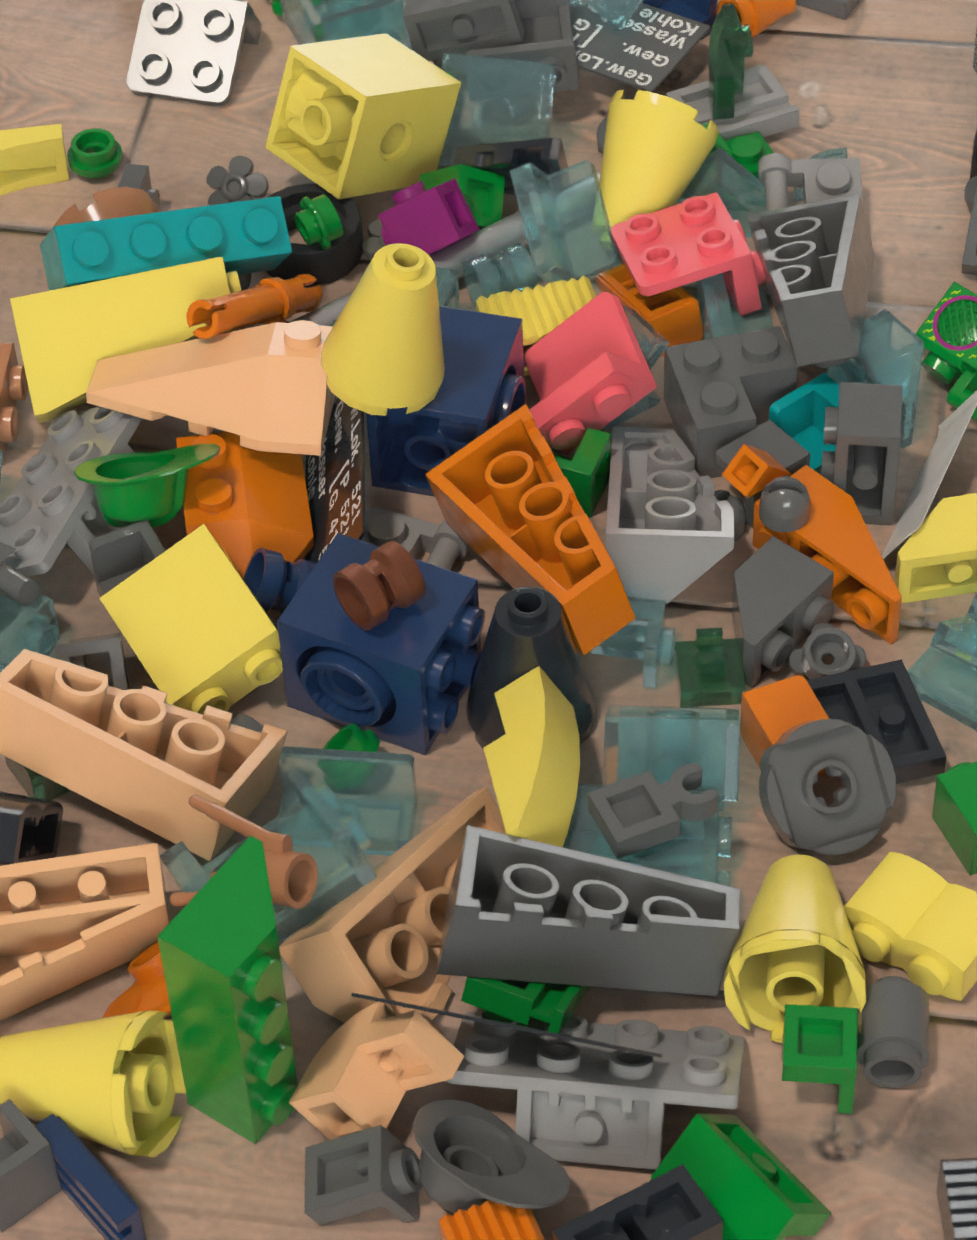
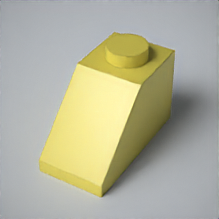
M977 493L943 498L898 551L895 584L902 596L901 603L977 592Z

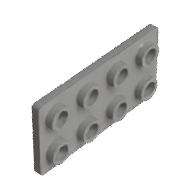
M99 406L81 412H76L75 410L67 411L50 424L47 430L49 436L43 446L23 466L21 470L23 477L13 493L0 503V542L16 548L3 561L4 563L27 577L43 574L51 569L67 543L94 575L89 542L94 538L123 527H113L105 521L102 511L98 507L91 483L78 480L74 475V470L78 465L87 460L101 456L135 453L127 443L143 418Z
M482 1009L475 1013H464L465 1015L495 1020L487 1016ZM575 1014L571 1015L560 1034L663 1054L662 1058L462 1019L453 1046L464 1055V1058L453 1079L446 1080L450 1084L517 1090L515 1133L551 1156L554 1160L656 1170L662 1158L665 1103L723 1109H736L738 1107L745 1038L730 1035L726 1030L714 1026H697L688 1031L658 1029L655 1024L644 1020H625L617 1025L588 1023L585 1018ZM532 1018L528 1025L516 1021L505 1022L548 1031L550 1023L536 1018Z

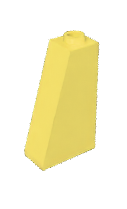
M217 257L10 298L34 416L37 422L51 421L61 414L87 402L86 392L98 360L199 339L192 332L197 328L207 325L203 323L189 327L186 316L188 308L193 302L200 299H210L241 291L237 271L226 273L223 257Z

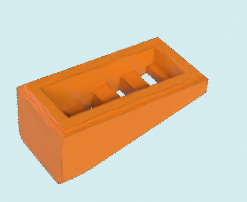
M625 264L595 276L597 286L602 292H609L619 298L636 338L654 357L664 356V347L696 342L703 338L704 331L699 301L681 286L655 295L644 296L635 287L636 285Z

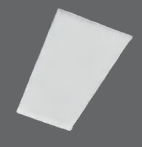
M977 390L938 426L937 439L882 554L883 560L909 538L923 523L977 406Z

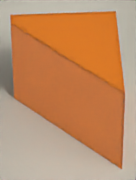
M743 444L722 473V476L745 497L749 498L762 491L765 485L773 479L788 476L791 473L768 452Z

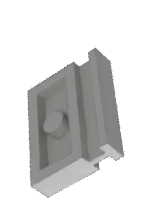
M765 64L666 93L667 97L698 110L695 120L697 123L704 124L710 122L711 119L717 125L719 134L724 141L757 131L763 137L799 127L800 109L796 105H790L788 94Z

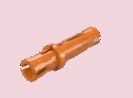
M301 274L287 280L279 277L266 278L259 281L261 284H257L251 289L193 302L187 311V324L189 327L205 323L207 326L197 328L192 333L201 339H209L218 334L259 323H285L286 319L291 318L293 314L311 312L317 309L323 297L322 287L317 285L316 287L306 289L304 286L311 285L317 281L314 276L309 274Z

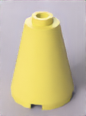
M618 90L612 96L609 104L594 232L602 238L601 246L616 254L619 253L612 240L611 228L618 223L627 221L634 215L649 214L676 205L715 146L719 135L718 127L711 119L707 129L695 121L698 110L670 97L649 91L637 90L634 100L623 99L624 90Z
M402 243L390 244L382 247L375 253L323 344L321 367L323 365L327 374L326 384L330 391L349 407L371 415L386 416L388 408L407 407L406 414L419 411L434 400L442 384L445 365L436 267L432 258L416 246Z
M807 855L786 856L770 866L724 972L725 1003L736 1021L749 1031L751 1023L771 1031L770 1040L782 1043L785 1004L859 1008L860 1012H862L866 1003L867 978L834 876L824 862Z
M147 1010L4 1035L0 1037V1105L10 1099L27 1118L38 1122L54 1114L56 1117L59 1116L72 1132L79 1137L131 1156L154 1158L168 1148L178 1132L182 1120L181 1116H170L175 1093L186 1094L173 1021L164 1019L168 1013Z

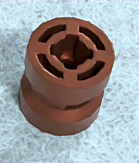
M389 541L373 550L369 561L365 564H350L333 576V588L341 607L350 620L365 631L372 630L385 622L391 609L396 606L407 608L421 600L426 593L425 582L416 561L403 546L394 541Z

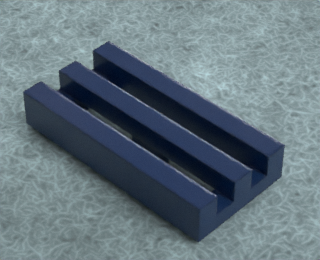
M51 1114L35 1125V1128L50 1143L61 1190L105 1240H146L140 1207L59 1116L56 1117L54 1114Z

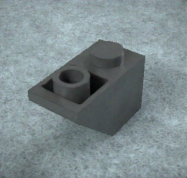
M774 536L736 569L733 575L732 619L742 682L751 688L756 686L771 670L773 672L781 670L789 661L791 652L811 634L812 628L815 625L829 623L835 609V604L832 601L834 572Z

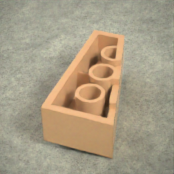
M24 649L0 673L1 755L208 861L215 857L236 831L192 808L189 805V798L194 794L199 795L246 819L273 786L288 730L269 724H264L261 733L231 724L233 713L206 706L204 715L167 704L166 698L168 693L143 686L142 689L129 690L115 688L108 685L107 674Z

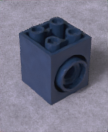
M439 306L445 371L442 384L435 399L419 411L406 414L407 407L388 408L386 416L366 413L372 486L435 497L425 474L526 404L523 323L521 318Z
M337 533L277 621L287 707L343 727L356 724L362 731H373L380 740L426 756L439 733L445 735L452 728L458 713L459 701L467 688H471L482 652L480 634L485 621V611L479 608L478 579L413 558L425 582L426 593L424 597L407 608L396 606L389 611V616L385 622L372 630L365 631L353 623L341 607L333 588V576L350 564H365L369 561L371 552L379 546Z

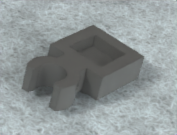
M690 763L677 768L672 773L670 780L658 784L649 770L588 793V811L618 860L680 837V818L688 821H702L712 817L718 811V793L715 789L707 790L701 794L687 792L702 786V768L700 764Z

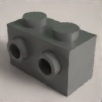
M840 382L838 407H826L823 444L835 445V451L822 452L821 475L853 497L865 524L892 526L901 440L903 386Z

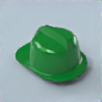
M198 444L155 453L139 452L106 455L87 460L78 465L74 470V475L78 480L91 483L98 507L109 525L113 527H126L139 521L148 520L151 527H157L174 518L183 506L188 469L210 460L218 455L221 449L216 444Z

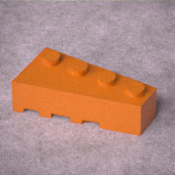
M526 404L425 474L447 525L514 589L537 587L550 592L557 598L575 646L583 655H586L636 619L613 561L587 514L584 513L566 476L563 475L544 436L541 435Z

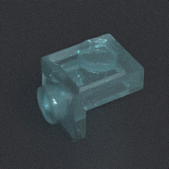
M627 596L636 619L588 653L643 660V687L656 688L660 666H672L676 643V628L665 627L666 601Z

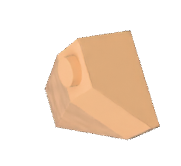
M306 320L291 323L275 322L218 334L209 339L199 338L100 359L97 361L86 392L87 403L150 421L161 419L166 415L188 421L189 432L208 436L213 431V428L240 435V446L257 451L321 456L335 395L326 384L327 374L323 365L321 367V352L323 344L333 326H321Z
M486 787L473 792L322 907L279 946L281 956L313 1006L344 1023L361 1010L377 1003V1001L352 997V993L440 1010L444 1009L452 992V989L447 986L451 975L437 974L448 894L467 825L506 834L500 809ZM385 1003L396 1015L416 1010ZM417 1010L422 1016L433 1020L438 1015Z

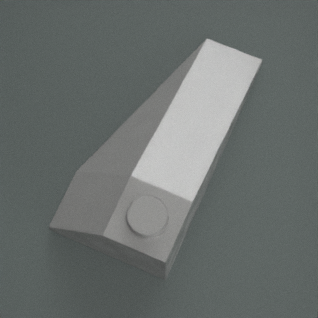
M613 427L605 549L617 569L632 608H643L653 603L668 604L734 549V508L727 500L718 501L715 497V483L709 475L700 476L695 470V457L673 428Z

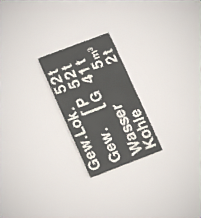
M568 0L572 34L576 48L577 68L643 91L654 92L711 28L709 25L635 0Z

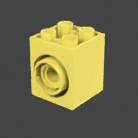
M386 33L290 46L265 148L338 199L409 187L420 181V174L437 170L461 82Z

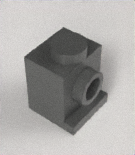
M121 632L73 639L68 644L54 646L56 659L107 674L109 686L129 690Z

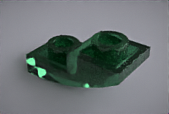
M734 4L722 6L716 16L710 35L708 98L713 121L734 118L735 95L743 93L745 58L753 56L751 29L748 24L741 25Z

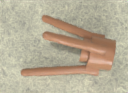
M194 794L189 798V805L192 808L247 838L251 835L263 842L273 904L300 909L309 903L316 890L318 868L310 854L292 851V838L290 835L270 832L199 795ZM217 871L211 873L210 879ZM199 891L173 893L170 897V902L174 906H186Z

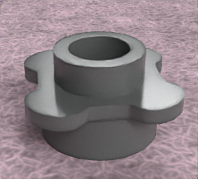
M828 623L815 625L812 628L811 635L806 640L805 646L802 649L793 650L789 657L791 671L796 675H806L809 679L860 669L864 667L866 662L864 649L859 645H854L853 640L845 632L836 629ZM824 655H829L833 658V663L830 665L824 664L821 658Z

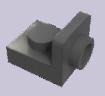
M382 1125L305 1147L304 1213L319 1225L380 1207L386 1208L402 1222L417 1219L418 1191L422 1188L418 1171L420 1160L411 1148L404 1145Z

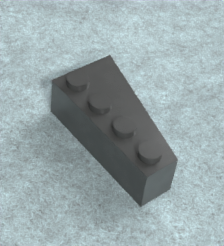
M855 194L748 214L747 217L755 249L761 259L765 272V285L797 367L815 364L818 367L828 368L840 365L851 357H857L875 258L861 195Z
M467 825L448 894L437 974L717 996L726 965L730 959L739 932L740 889Z

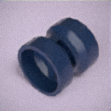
M260 547L252 555L243 580L265 612L274 609L283 613L317 562L301 558L293 563L286 561L283 555L277 551Z

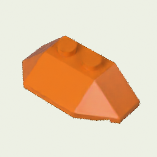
M230 432L211 433L208 436L195 435L176 438L177 448L198 444H216L221 449L218 455L210 460L188 469L185 500L183 503L187 535L204 524L228 554L242 578H244L252 555L260 547L277 551L283 555L286 561L293 563L301 558H305L314 546V536L302 454L257 451L240 446V435Z

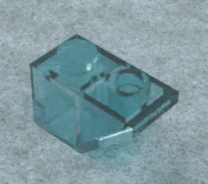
M884 309L864 320L858 356L851 357L840 365L828 367L827 375L839 385L840 382L902 385L900 447L903 449L911 445L913 441L924 341L888 310Z

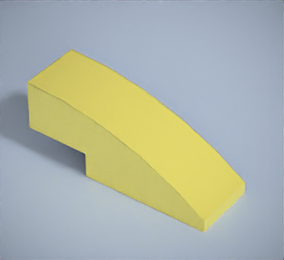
M537 666L494 693L506 734L485 746L483 750L506 834L563 847L577 798L580 772L579 731L574 707L540 666Z

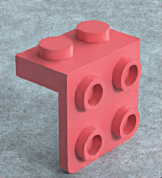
M717 192L706 196H694L686 199L681 204L649 214L634 215L627 221L618 223L611 228L613 243L640 294L651 296L717 275L740 316L762 309L758 286L766 283V277L761 259L756 250L751 251L749 249L739 220L733 221Z
M602 292L530 347L524 358L525 365L540 398V402L529 410L549 447L568 454L580 445L587 428L601 430L657 388L622 304L616 295L609 292Z

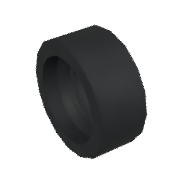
M311 183L289 186L271 194L269 197H281L288 232L297 228L294 214L301 211L300 201L306 196L313 199L325 194L337 211L343 227V236L331 241V248L328 250L322 249L318 242L311 245L290 243L292 253L274 270L266 272L271 277H279L283 280L291 279L301 274L314 276L317 281L306 287L329 284L348 275L359 264L363 253L362 219L358 204L351 197L338 199L318 184Z

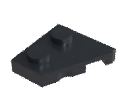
M561 138L476 144L455 148L453 166L463 164L505 176L504 194L547 198L571 186V176Z
M902 659L806 680L829 719H839L851 723L850 725L860 728L866 735H872L884 746L894 767L896 784L945 773L947 756Z

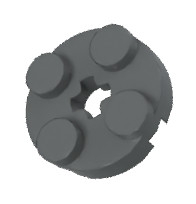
M818 719L806 721L790 728L782 734L775 744L766 749L760 761L759 796L761 806L772 828L788 846L804 849L816 854L837 855L857 850L874 839L881 830V828L877 827L884 820L887 808H892L896 796V776L892 761L884 746L872 735H866L860 728L850 725L851 723L839 719ZM825 768L828 776H840L842 780V788L833 792L835 803L830 806H826L822 797H815L813 793V784L818 781L817 773Z

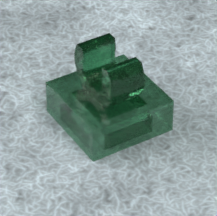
M722 627L696 629L695 641L675 642V666L680 708L741 704L742 693L745 692L746 687L739 638L723 639Z

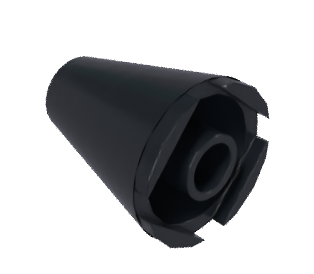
M537 587L513 589L504 594L495 606L466 703L468 723L475 732V739L482 749L506 734L494 693L537 666H540L574 707L580 745L590 736L596 718L595 697L561 605L553 594Z

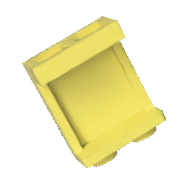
M204 524L99 598L159 691L168 693L166 702L204 715L206 706L228 712L231 705L258 686L270 683L283 671L278 629L238 573L237 567Z

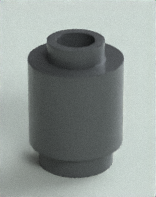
M886 976L867 985L866 1003L862 1012L858 1008L857 1060L864 1067V1075L870 1082L890 1088L909 1086L920 1079L922 1069L929 1061V996L924 989L904 977Z

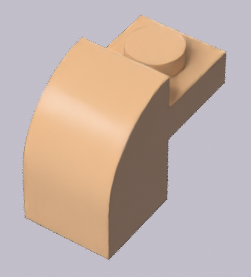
M377 1002L351 1017L325 1042L308 1066L289 1103L329 1140L378 1125H382L387 1129L407 1090L453 1079L464 1055L443 1036L440 1027L435 1022L422 1016L417 1010L396 1015L385 1003Z

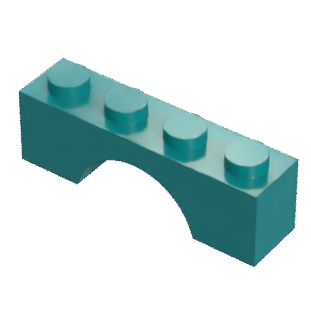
M280 196L54 226L40 243L49 291L217 257H223L226 273L237 271L238 275L270 271L274 270L292 253Z

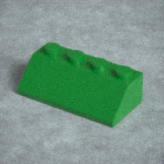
M250 835L163 929L157 938L188 1104L256 1145L273 1124L275 1126L281 1125L291 1115L294 1107L289 1101L298 1086L277 927L263 842Z

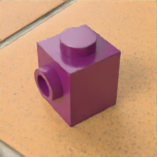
M455 178L429 190H426L423 181L413 184L391 195L396 206L378 214L383 225L381 234L386 246L396 243L409 244L422 249L428 255L479 231L478 225Z

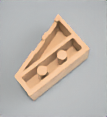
M158 843L0 866V1021L133 960L145 948L158 940L157 936L170 923Z

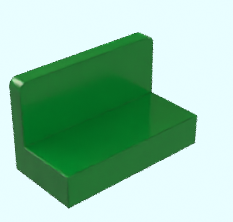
M696 1114L651 1176L652 1180L683 1164L722 1218V1240H783L788 1236L816 1235L831 1215L827 1207L735 1114Z

